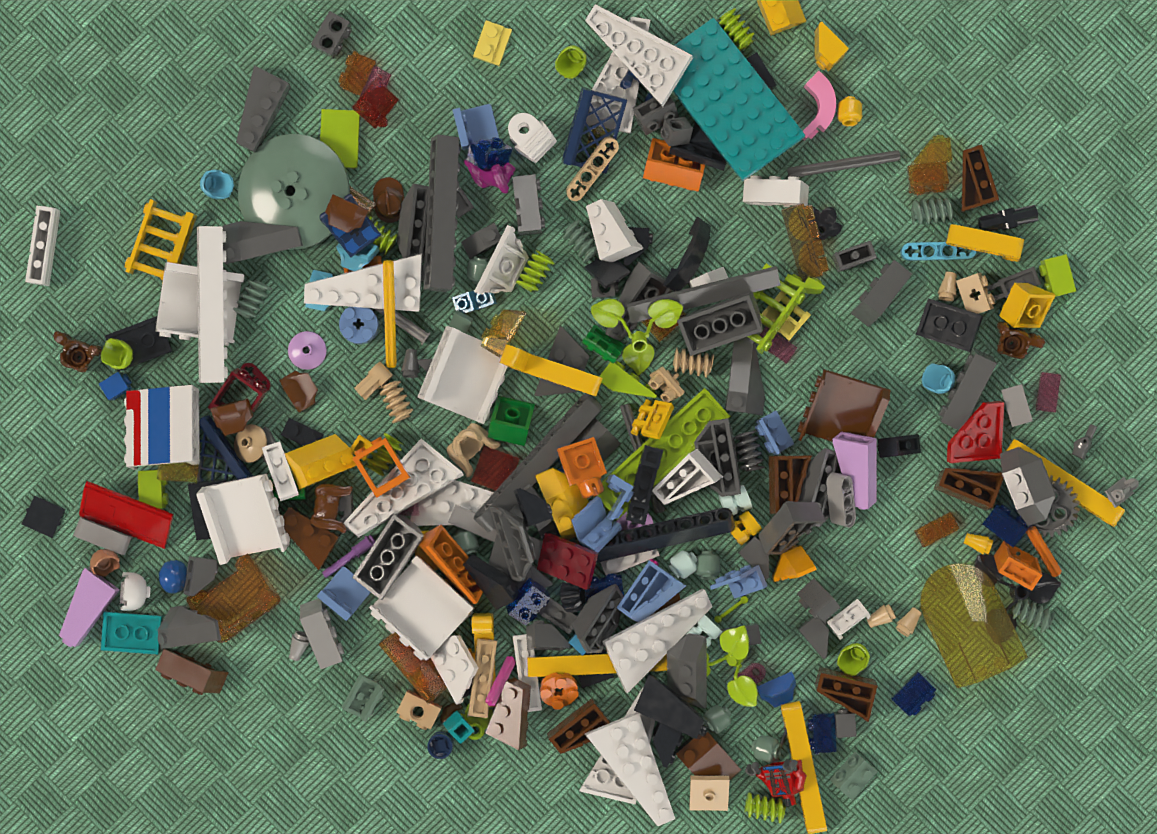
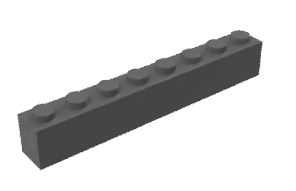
M437 134L431 138L424 290L447 292L452 290L455 284L453 268L456 264L454 249L457 244L455 230L458 224L456 219L458 200H456L459 190L457 175L460 171L458 155L461 151V144H459V137Z

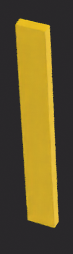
M608 654L527 657L528 677H543L558 672V675H564V673L570 675L616 673ZM667 654L649 672L667 671Z

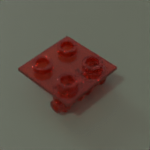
M375 78L351 108L374 129L377 126L385 128L388 125L386 115L399 99Z
M484 446L471 482L496 491L517 468L520 458Z

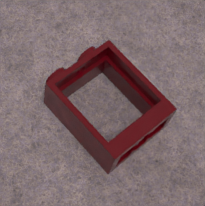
M237 368L230 373L208 408L211 410L212 407L225 404L222 400L236 379H239L258 393V396L251 405L253 413L269 390L265 388L264 383L251 378L246 370Z

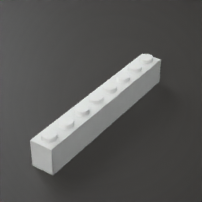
M216 226L197 227L199 383L224 382V378L228 377V369L224 367V359H227V347H224V340H227V328H224V320H227V309H223V301L227 300V291L223 289V282H226L227 279L226 270H223V262H226V250H223V243H226V231H223V227Z

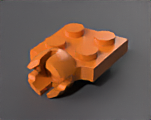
M594 437L557 449L569 486L577 485L583 498H591L590 496H597L604 491L601 476L607 474Z

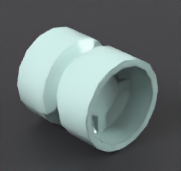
M741 485V494L724 497L718 494L722 507L729 508L733 515L737 514L738 510L743 512L752 508L744 485Z
M704 615L697 622L698 626L693 627L687 634L700 635L704 631L707 634L705 637H707L708 648L711 645V639H716L723 631Z

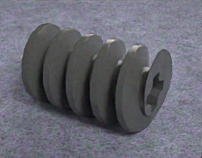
M756 431L741 433L734 437L735 440H740L735 446L741 448L737 454L743 455V457L738 462L744 463L740 469L746 470V472L765 468L758 465L763 462V459L757 458L762 452L755 450L760 446V444L754 443L759 438L752 435Z

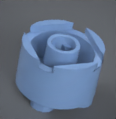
M349 307L344 310L340 317L339 328L343 337L348 341L361 345L369 343L377 336L380 322L375 312L370 308ZM359 320L364 323L360 330L355 326V323H358Z

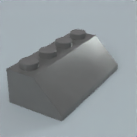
M753 291L682 315L677 320L690 356L763 331L760 311Z
M393 514L352 578L380 600H383L424 538L419 527L403 514Z

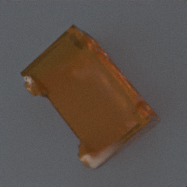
M248 553L237 559L235 564L237 571L210 591L200 590L194 596L186 598L191 610H196L197 614L207 615L218 620L221 640L217 641L218 643L230 640L281 601V597Z

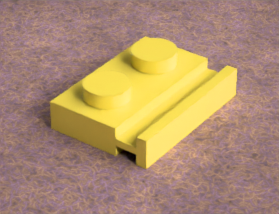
M486 20L473 58L500 66L512 29Z

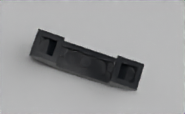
M696 217L688 233L692 236V239L678 268H671L663 284L673 292L680 291L687 285L705 256L709 244L711 226L701 218Z
M644 445L632 491L634 493L628 504L627 521L645 525L657 470L659 469L663 454L661 449Z

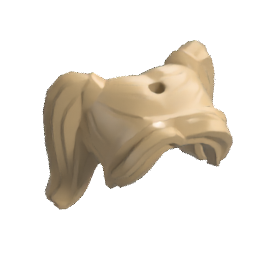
M471 423L466 429L462 430L447 447V454L465 472L467 477H470L473 473L469 459L474 457L484 444L491 449H497L501 446L500 442L487 438L488 432L475 423Z

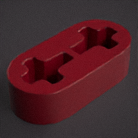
M252 363L242 365L241 369L244 370L246 367H253L252 373L256 376L253 379H259L261 382L266 381L265 386L269 391L271 390L270 380L256 365Z

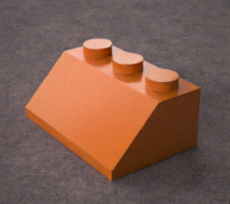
M652 138L643 178L699 192L705 165L669 154L671 146H668L664 140Z

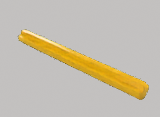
M385 260L383 262L386 367L395 368L397 359L394 262L392 260Z

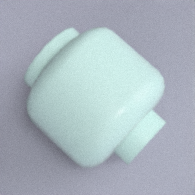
M682 550L670 559L671 564L669 568L677 578L685 579L697 570L696 562L698 559L692 552L688 553Z

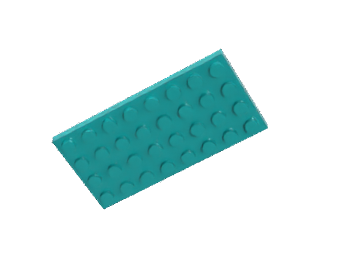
M714 17L674 45L692 55L693 59L673 92L742 182L805 138L801 128Z

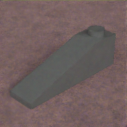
M641 262L636 265L628 277L619 299L625 310L621 317L625 320L630 331L637 327V322L631 324L626 304L671 293V290L663 285L666 278ZM618 321L615 327L608 328L605 333L618 341H621L628 335L621 321Z
M744 337L733 343L725 411L763 416L765 393L756 346L753 340Z

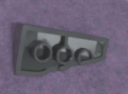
M239 221L222 226L223 231H226V243H223V250H226V262L224 264L303 246L299 228L296 226Z
M184 605L171 607L158 628V642L161 649L221 640L218 620L207 615L197 614L196 610H188L187 606Z

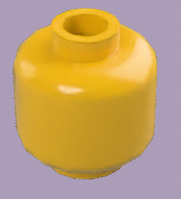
M845 97L837 105L838 120L844 126L857 125L862 119V103L855 97Z

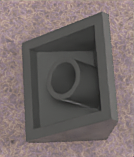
M595 417L571 443L574 444L594 437L603 462L621 444Z

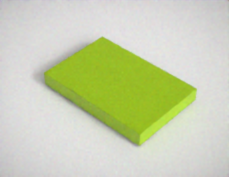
M321 109L320 141L328 145L338 155L345 168L358 169L360 111Z

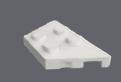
M507 225L474 292L484 294L485 292L499 293L501 291L512 292L516 280H518L529 258L526 251L523 250L520 239L516 238L513 227Z
M456 635L449 636L430 658L455 703L461 704L464 700L462 697L466 689H469L478 666L462 637Z

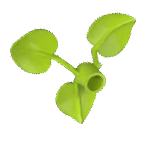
M605 299L591 307L592 316L604 327L613 328L618 324V321H621L632 341V344L624 348L622 357L624 362L637 375L643 373L654 358V348L650 343H647L653 322L655 321L658 327L669 328L677 323L683 310V306L674 300L661 299L655 301L648 309V314L652 319L649 321L646 332L636 331L632 334L625 320L621 317L625 310L620 301Z
M745 625L725 630L720 636L721 648L728 655L709 662V655L707 653V676L711 671L709 666L727 660L730 666L737 667L733 676L734 680L727 684L729 695L735 702L743 706L753 707L757 705V686L754 680L748 676L741 675L738 677L739 670L742 667L741 663L747 658L749 652L747 630Z

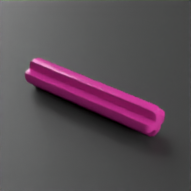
M507 656L485 699V703L488 706L496 705L505 682L509 679L516 664L514 657Z

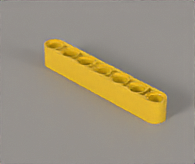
M1013 439L1006 451L1020 447L1041 458L1049 478L1052 475L1053 481H1056L1060 477L1061 484L1067 481L1066 488L1073 487L1071 494H1078L1074 500L1080 501L1079 505L1109 525L1113 527L1117 525L1125 512L1122 507L1117 506L1115 508L1108 498L1023 443Z
M796 701L781 704L791 759L802 760V768L807 775L804 790L799 792L807 834L827 831L801 703Z

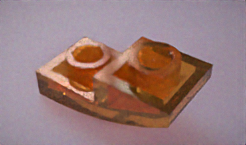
M948 512L919 527L914 532L922 547H926L960 528L952 513Z

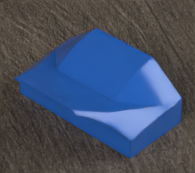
M791 671L757 686L761 700L767 701L775 708L792 701L796 680Z

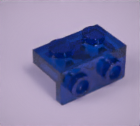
M611 573L607 574L604 578L593 576L590 588L585 590L586 602L591 596L614 584H617L624 596L621 575Z

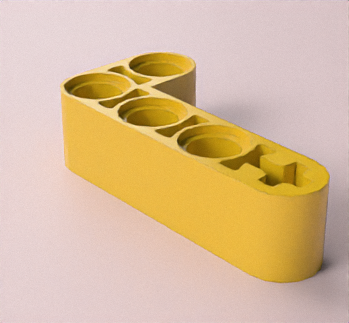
M951 224L946 244L1003 256L1002 258L1005 260L1019 262L1025 240Z

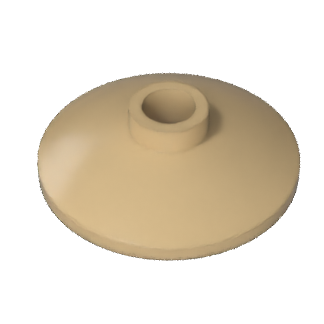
M249 424L245 426L244 431L236 434L234 450L240 460L253 463L264 455L262 447L267 446V437L261 427Z

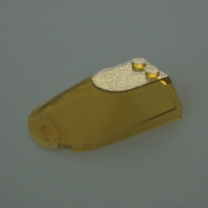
M953 563L937 569L929 576L920 597L921 611L956 688L979 683L1013 668L1028 657L993 582L982 570L964 563Z

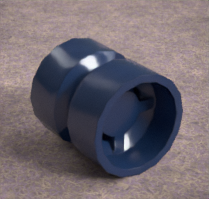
M446 731L435 732L427 744L429 754L436 759L448 757L453 749L454 740Z

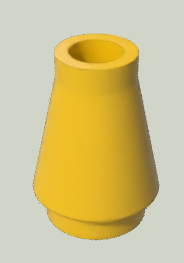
M967 533L963 544L970 546L981 554H989L994 540L989 539V536Z

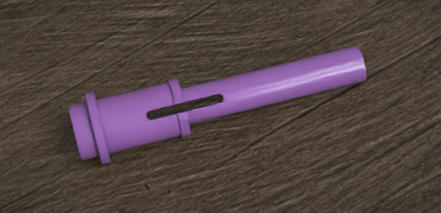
M371 534L364 536L365 539L352 547L349 553L322 572L324 577H329L356 556L359 558L363 553L372 548L376 542Z

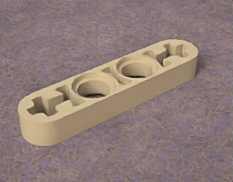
M604 138L567 186L566 193L570 200L579 201L617 153L619 145L615 138ZM607 142H614V149H608L606 152L609 155L607 158L603 153L599 152L601 149L603 152L606 150L605 144ZM600 156L603 158L601 166L593 164L595 157ZM584 172H590L592 178L590 181L585 182L581 179V175ZM579 180V182L582 185H584L585 188L580 186V188L578 189L579 195L575 194L571 196V189H576L579 186V184L576 183V181Z

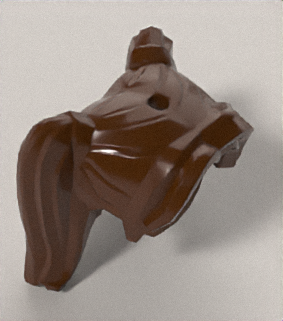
M1005 322L997 323V329L1000 333L999 344L997 345V353L1023 359L1027 355V350L1030 346L1043 348L1046 343L1038 334H1028L1017 328H1009V325Z
M56 331L53 335L54 340L63 346V352L60 353V363L64 367L85 373L94 356L101 355L102 347L92 344L90 346L86 342L72 339L69 334Z
M332 484L316 486L314 514L310 520L311 524L316 528L339 530L345 533V524L336 520L340 497L349 496L352 493L353 487Z

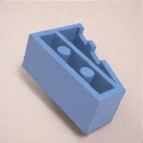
M649 560L617 606V609L634 621L640 622L663 606L685 588L686 585Z

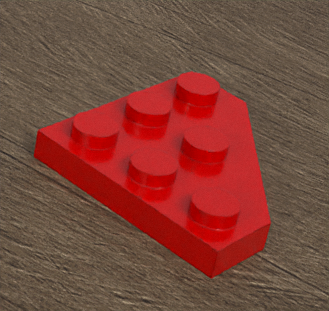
M993 401L981 404L948 442L947 462L960 463L1001 459L1004 402Z

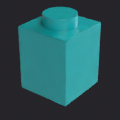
M457 710L443 723L448 732L460 744L475 731Z

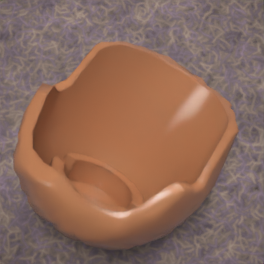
M100 549L92 555L90 569L93 574L106 577L112 571L120 568V559L115 552L108 549Z

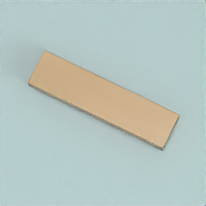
M477 639L475 662L478 670L472 679L468 716L488 718L489 706L485 703V699L492 687L497 640Z

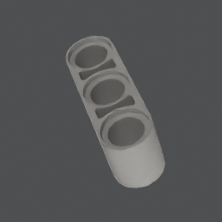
M832 472L826 481L830 520L834 524L850 528L856 520L852 478Z
M80 517L73 534L77 538L121 555L126 554L132 538L130 535Z

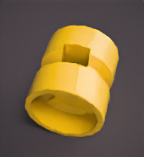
M747 510L739 516L738 521L734 520L735 528L730 533L742 546L750 540V535L755 536L762 528Z

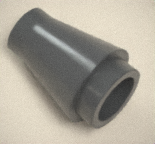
M407 349L405 351L401 369L402 376L405 378H417L418 373H420L417 350Z

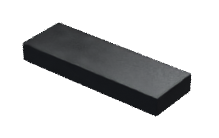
M691 142L689 144L671 146L669 154L723 171L727 164V161L719 151Z

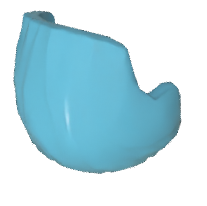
M220 170L206 171L200 180L201 190L210 198L225 199L230 197L231 192H233V178Z
M931 363L926 367L921 380L927 390L943 394L953 388L955 374L945 365Z

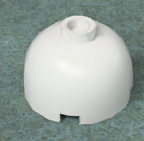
M123 572L122 577L126 578L124 582H121L120 603L124 604V606L120 608L124 611L139 609L144 605L146 598H150V586L146 585V580L141 575L133 572Z

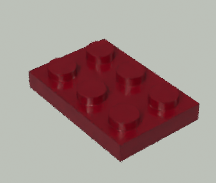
M548 532L544 535L537 570L587 590L591 586L598 552Z

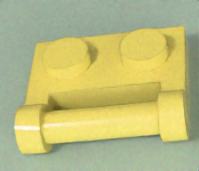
M780 291L774 299L777 302L781 301L786 306L790 301L783 291ZM768 306L762 313V315L773 322L781 314L771 306ZM796 306L793 310L800 317L798 322L789 316L778 331L788 341L811 316L809 312L803 311L799 306Z

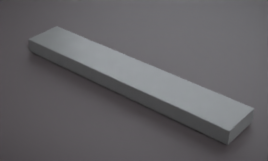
M455 505L448 523L495 542L496 535L498 534L496 527L492 531L487 532L473 519L475 512ZM529 536L534 544V559L539 561L543 541Z

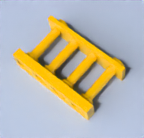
M150 199L149 203L145 204L143 210L145 216L131 256L126 259L125 272L133 275L136 269L160 277L163 280L164 270L137 262L141 251L166 259L170 263L181 264L197 215L186 212L185 215L179 216L156 208L158 202ZM153 215L179 223L181 226L180 232L173 234L150 226ZM147 233L173 241V244H175L173 252L170 251L169 253L144 244Z

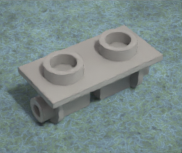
M1122 477L1105 491L1109 501L1116 508L1134 494L1133 490L1138 488L1139 482L1134 478L1126 480L1125 477Z

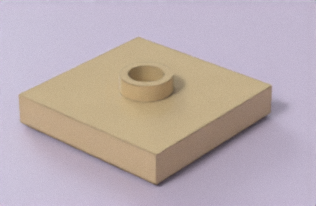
M690 776L689 810L728 811L729 776Z

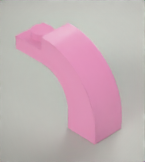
M820 71L804 86L816 100L818 108L816 118L803 130L805 134L804 141L808 137L812 139L819 132L817 128L824 132L832 122L836 110L834 89L829 80Z

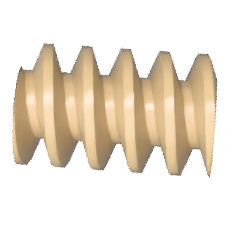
M676 347L673 360L674 371L677 372L679 367H681L682 373H685L688 368L690 375L696 370L697 376H700L703 371L707 378L709 373H711L714 354L710 359L708 353H705L703 358H701V353L690 356V353L686 355L685 349H682L679 353Z
M400 380L390 382L378 388L383 389L380 395L386 396L383 402L390 403L386 406V409H393L389 414L390 417H396L392 421L393 424L411 417L409 414L413 411V408H406L410 401H403L407 395L400 394L404 388H397L401 383Z

